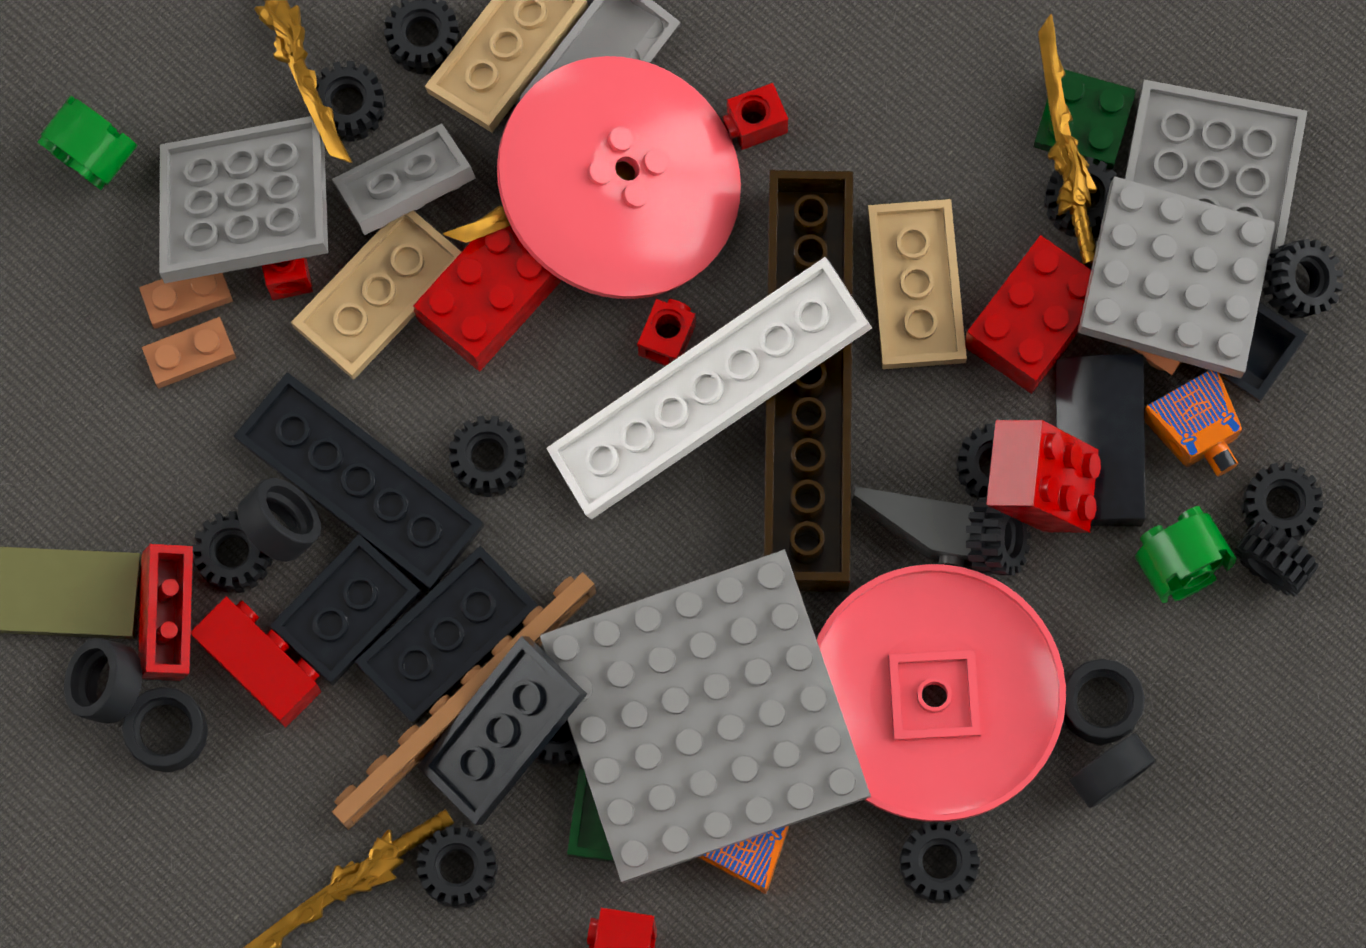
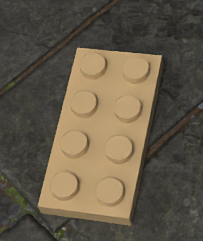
M491 0L425 85L428 94L493 133L524 90L588 9L587 0Z
M951 199L868 205L867 211L882 369L966 363L967 356Z
M413 210L381 228L291 321L292 326L354 380L416 315L413 305L457 258L461 251Z

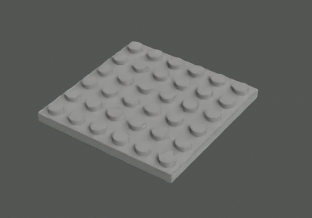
M785 549L540 635L545 653L587 693L586 697L567 720L622 883L871 797Z

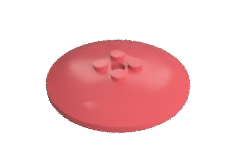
M616 56L592 57L569 63L547 74L523 96L514 108L504 128L498 150L497 180L500 198L507 219L516 236L531 256L546 270L567 284L591 294L616 299H638L660 295L684 285L701 273L717 257L726 244L737 218L741 194L740 169L732 139H730L724 123L708 101L682 78L664 68L638 59ZM617 162L629 163L635 171V178L630 181L620 178L615 170Z
M944 564L916 565L893 570L874 578L851 593L830 615L817 637L823 660L871 795L870 798L864 800L883 811L903 818L925 822L957 821L981 815L1001 806L1020 793L1044 767L1055 747L1064 720L1066 705V683L1059 651L1051 633L1036 611L1020 595L990 576L971 569ZM929 685H938L946 692L947 700L939 707H931L924 702L922 691Z

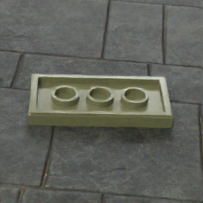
M0 547V633L135 639L142 555L140 553Z

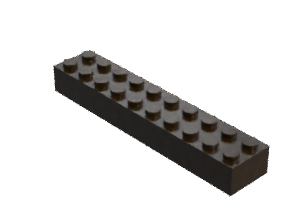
M770 170L768 295L826 257L852 296L853 171ZM852 342L766 400L764 556L785 549L799 591L849 592Z

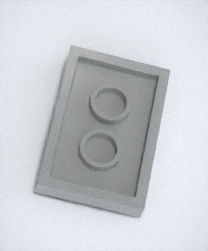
M441 123L333 178L332 181L361 231L366 235L376 229L383 228L389 222L413 210L422 208L425 204L450 191L459 189L462 185L476 179L470 164Z

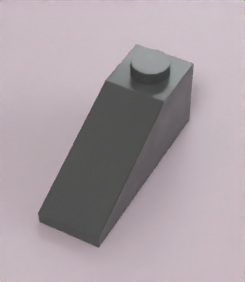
M855 487L853 505L925 557L938 561V564L963 568L964 566L972 567L973 561L968 559L971 548H966V540H970V534L966 533V526H971V521L968 517L970 512H974L972 506Z

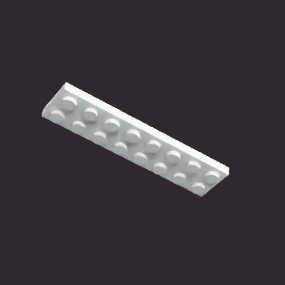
M824 257L546 449L585 515L593 519L865 334L872 327L831 263Z

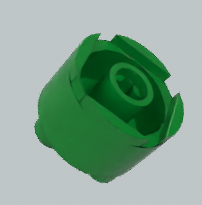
M71 95L40 134L41 137L37 141L51 155L67 167L74 169L99 190H102L105 185L111 182L138 146L123 132L121 134L118 133V130L110 122Z
M1200 506L1192 507L1183 512L1177 518L1178 522L1166 529L1159 525L1151 528L1140 537L1143 546L1137 551L1135 559L1162 603H1167L1169 595L1173 597L1174 601H1179L1201 591L1217 580L1214 575L1217 569L1223 565L1227 572L1236 562L1234 553L1210 514L1203 513Z

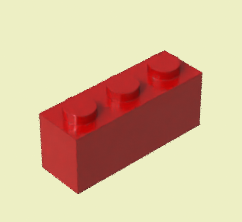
M149 544L142 552L138 655L142 667V679L181 681L189 674L193 546Z
M226 596L191 631V635L202 648L286 728L322 692L315 682L319 674L302 658L295 663L285 653L289 645L274 630L271 629L265 634L255 624L259 616L244 601L241 600L235 605Z

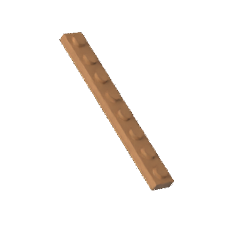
M583 572L576 579L572 576L566 578L555 589L553 595L556 598L544 609L538 606L532 610L522 622L525 627L514 638L510 635L503 638L491 652L494 657L483 668L476 665L468 671L460 681L463 685L461 689L451 698L448 695L440 698L429 711L432 716L420 728L416 724L410 727L399 738L398 743L401 746L389 757L384 754L376 759L366 771L369 776L357 788L352 784L336 798L335 804L337 807L332 811L335 817L348 830L352 828L424 759L521 636H529L541 647L543 644L540 635L562 627L596 594L595 584Z

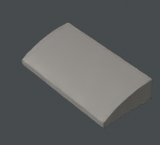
M594 0L518 98L515 106L547 74L578 60L592 57L616 56L650 63L680 24V21L653 0Z

